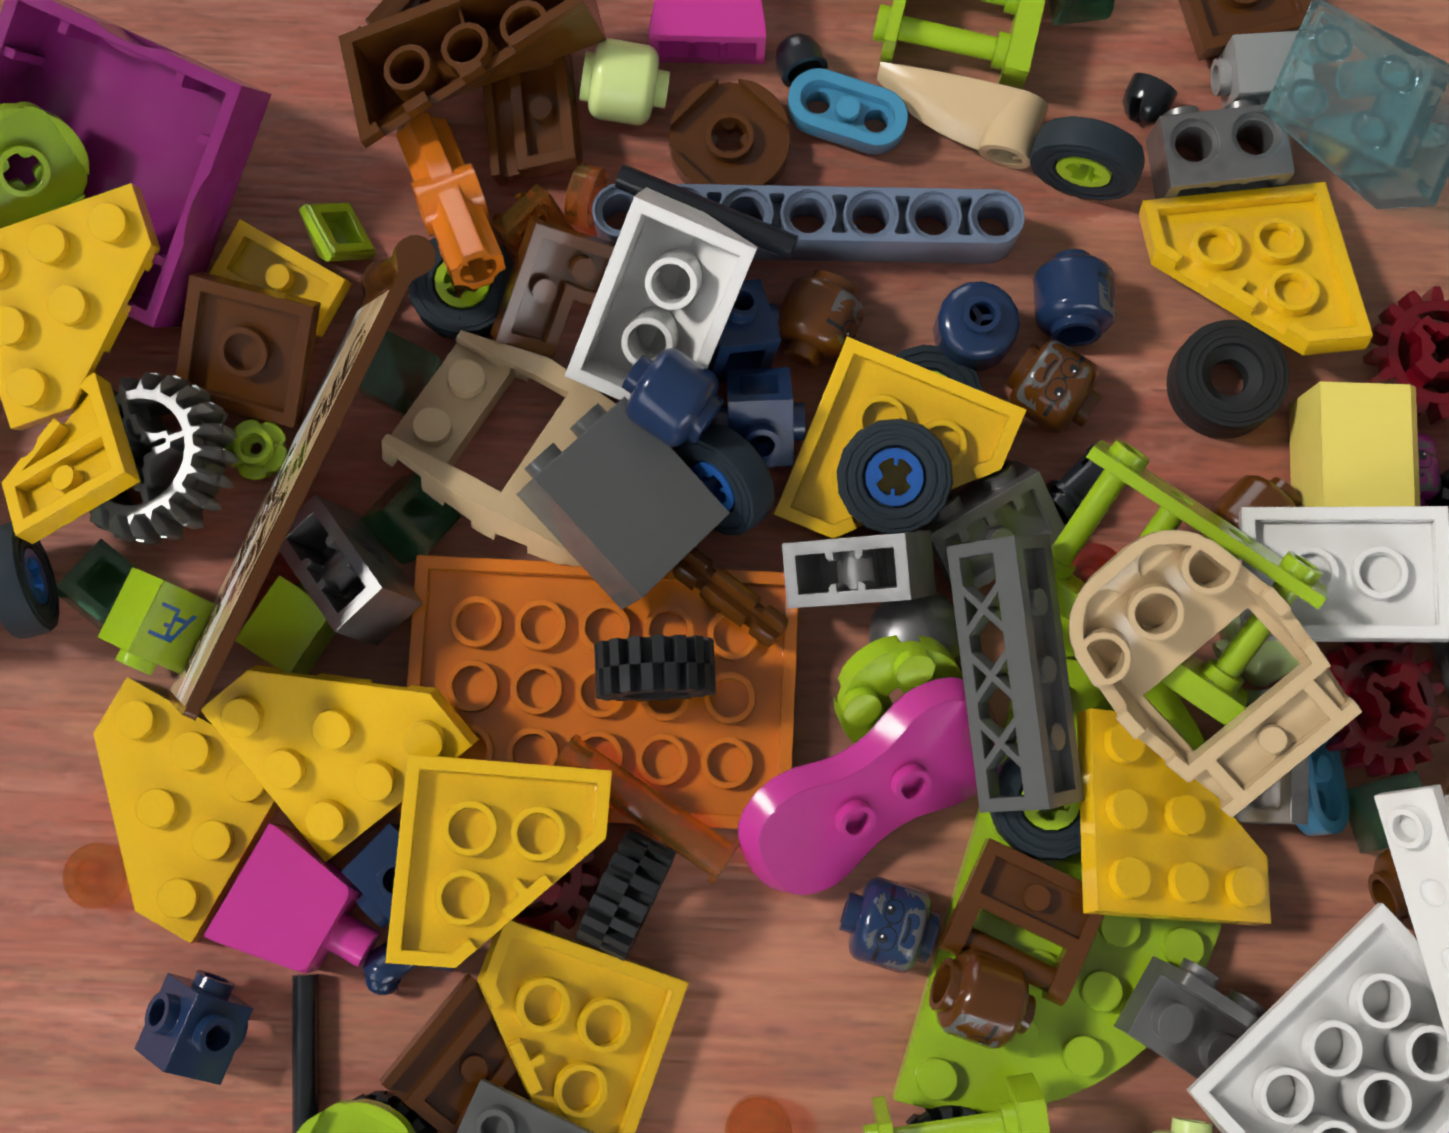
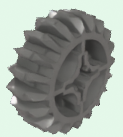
M144 372L140 380L134 377H121L119 392L113 390L141 481L133 487L134 490L141 492L143 504L134 505L127 496L126 491L89 511L88 513H91L90 522H93L100 529L113 533L115 538L128 542L135 540L147 545H160L163 538L170 541L183 540L185 527L194 530L205 528L202 514L204 509L212 512L222 510L218 500L215 498L219 488L235 487L230 479L224 476L226 467L240 461L234 453L225 448L238 436L233 433L231 428L223 425L229 415L221 406L213 403L214 398L210 396V393L196 385L191 386L189 381L176 375H166L164 377L158 373ZM174 414L181 425L182 431L171 433L169 428L163 426L161 416Z

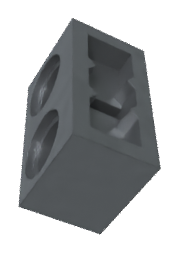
M1243 99L1232 102L1223 109L1199 111V108L1196 106L1177 107L1167 111L1163 116H1159L1145 140L1155 199L1284 186L1295 173L1282 102L1260 105L1257 99ZM1237 139H1244L1253 143L1258 149L1259 155H1252L1243 151L1238 145ZM1176 146H1185L1192 149L1197 154L1199 162H1190L1183 159L1178 154Z

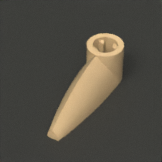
M880 63L877 81L884 88L895 92L905 103L907 111L923 124L952 140L978 150L985 160L993 164L1012 169H1024L1031 165L1030 153L1033 143L1044 124L1048 111V104L1043 98L1026 90L984 80L899 64Z

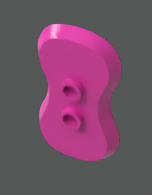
M954 677L940 678L913 688L897 700L877 724L855 744L832 757L785 771L763 785L744 808L738 824V839L742 854L758 879L774 890L791 894L807 895L826 890L851 873L866 854L890 832L916 817L954 806L973 796L977 792L963 679ZM989 704L990 718L995 723H997L995 715Z

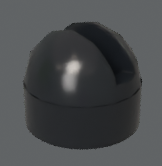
M803 33L789 35L780 42L776 50L777 70L783 84L789 88L795 78L801 73L815 68H828V63L821 46L810 35Z
M1134 73L1124 93L1122 101L1124 112L1129 120L1136 123L1141 121L1143 125L1152 126L1156 123L1159 116H1163L1164 113L1171 109L1178 93L1170 84L1155 76L1145 73Z

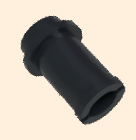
M1091 444L1087 448L1085 454L1059 481L1053 479L1046 484L1061 520L1065 524L1068 523L1104 470L1086 458L1095 444Z

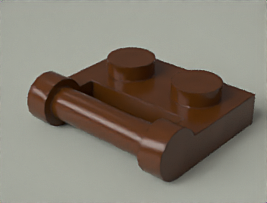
M986 838L954 912L943 930L938 948L953 956H958L960 952L968 949H977L1014 963L1024 970L1030 985L1042 990V998L1058 1006H1063L1075 985L1104 915L1083 913L1082 881L1000 842ZM980 909L1061 947L1062 950L1057 962L1051 965L973 928Z

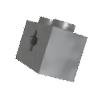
M317 494L298 511L279 550L335 633L378 646L417 610L423 602L358 512Z
M931 530L782 544L787 609L913 600L936 595Z

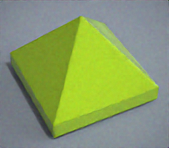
M350 203L303 204L299 209L317 257L327 262L372 259L377 254Z

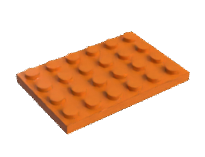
M417 555L414 591L423 604L412 613L407 687L416 685L437 688L479 739L457 758L612 770L608 823L738 829L742 812L755 793L772 778L792 769L798 608L787 609L784 572L726 570L760 596V604L764 607L770 604L787 617L789 622L786 630L775 644L767 647L748 634L750 628L745 624L739 627L702 599L699 589L695 587L693 590H690L677 580L673 574V569L643 598L621 610L582 566L560 565L550 561ZM686 635L688 637L698 635L703 636V638H713L716 693L706 695L705 697L664 701H606L597 699L594 644L614 638L628 639L630 636ZM402 802L398 804L397 813H401Z

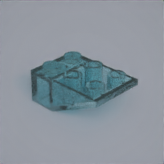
M1324 0L1312 1L1263 112L1375 209L1436 206L1449 176V64Z

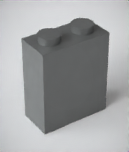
M625 396L608 412L598 402L570 428L577 436V439L563 452L553 442L525 468V471L533 479L516 494L621 610L643 598L729 514V511L670 446L652 436L628 418L626 413L628 399Z

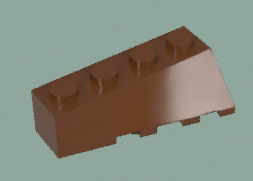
M431 0L340 35L339 41L360 142L367 148L439 102L606 41L596 0Z

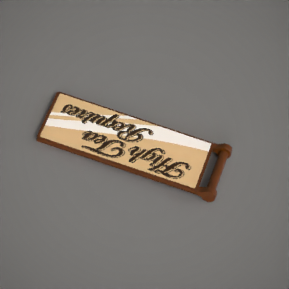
M409 235L398 242L391 257L387 260L374 261L362 272V302L213 602L216 605L182 674L178 673L167 696V699L181 715L192 720L197 719L408 286L413 280L426 274L434 266L436 252L434 246L427 238L420 235Z

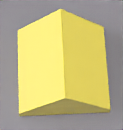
M1320 381L1289 404L1291 486L1301 498V505L1299 507L1420 506L1415 386L1411 384Z

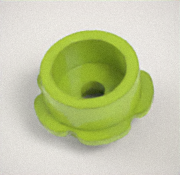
M256 419L243 421L235 427L233 433L238 437L225 449L234 453L240 462L231 466L237 467L239 474L249 480H261L277 473L288 454L284 443L286 436L282 429L275 423L266 421L263 424ZM257 443L261 444V452L253 454L251 452L252 446Z

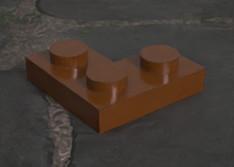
M530 217L490 332L495 342L553 358L573 301L588 305L593 304L616 243Z

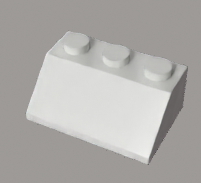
M647 187L633 198L565 377L621 400L625 396L629 400L631 394L624 390L622 385L628 373L642 355L653 361L662 351L668 348H675L707 369L758 247L705 212Z

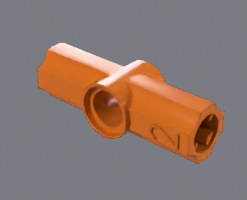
M428 112L419 114L408 121L404 128L396 133V137L413 180L411 188L429 237L435 235L441 257L454 285L468 286L472 290L493 283L496 275L506 267L502 252L487 219L489 213L478 178L471 163L464 164L459 146L453 137L451 127H449L446 118H436Z

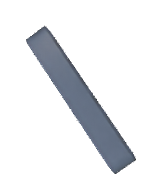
M615 184L600 190L592 206L597 237L614 243L617 242L621 230L611 228L606 222L615 213H628L634 195L615 188ZM674 184L798 235L797 245L789 260L995 263L1009 255L1020 235L1025 220L1023 206L1017 197L1007 191L998 189ZM809 215L818 219L822 224V228L816 232L805 233L796 229L791 222L798 216ZM863 216L874 217L881 222L884 229L875 234L863 233L857 229L853 221ZM924 217L935 218L944 226L945 232L938 235L926 234L918 228L915 221ZM986 218L996 219L1002 223L1006 229V234L1001 236L988 235L982 231L978 221ZM759 247L753 260H788Z

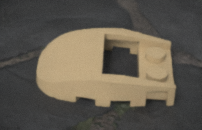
M461 330L456 337V345L391 435L386 434L382 439V459L391 467L394 466L397 460H400L421 477V486L425 493L442 506L446 502L471 520V528L492 540L497 535L527 546V553L560 565L581 566L516 494L533 479L525 471V468L553 442L563 452L577 439V436L570 428L598 402L607 412L615 403L598 390L565 377L567 369L548 357ZM514 378L525 382L533 379L565 397V399L502 492L453 467Z
M1163 530L1134 540L1087 580L1072 607L1069 620V637L1075 657L1094 687H1099L1116 712V720L1135 740L1137 738L1142 740L1165 760V764L1188 783L1196 779L1219 797L1221 810L1231 818L1362 713L1356 702L1345 694L1329 670L1331 665L1315 641L1310 638L1291 611V606L1273 587L1266 585L1228 551L1213 540L1200 534L1182 530ZM1249 608L1298 661L1299 665L1198 749L1194 750L1144 695L1245 609Z

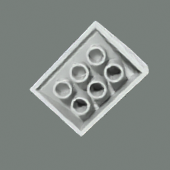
M1377 903L1186 1090L1221 1133H1449V1044L1417 939L1383 903Z

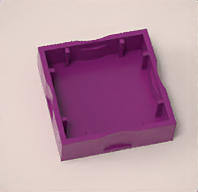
M5 0L0 13V104L31 102L60 117L76 133L84 145L89 159V174L87 173V185L83 192L85 194L84 199L130 183L141 188L161 249L158 254L155 253L150 271L144 270L128 302V305L132 306L128 316L151 327H182L183 324L181 323L184 318L189 275L198 271L206 273L272 94L64 1ZM16 153L7 159L10 167L3 174L8 182L19 178L27 185L36 179L32 168L39 161L35 156L23 158Z

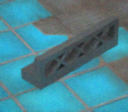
M1050 534L1014 535L947 546L980 813L1052 809L1084 801ZM993 554L996 583L986 597L973 585L970 557ZM989 620L1003 631L1005 650L996 663L982 652L980 634ZM998 687L1012 699L1014 717L1005 730L990 718L988 701ZM1006 754L1021 768L1024 795L1000 796L997 767Z

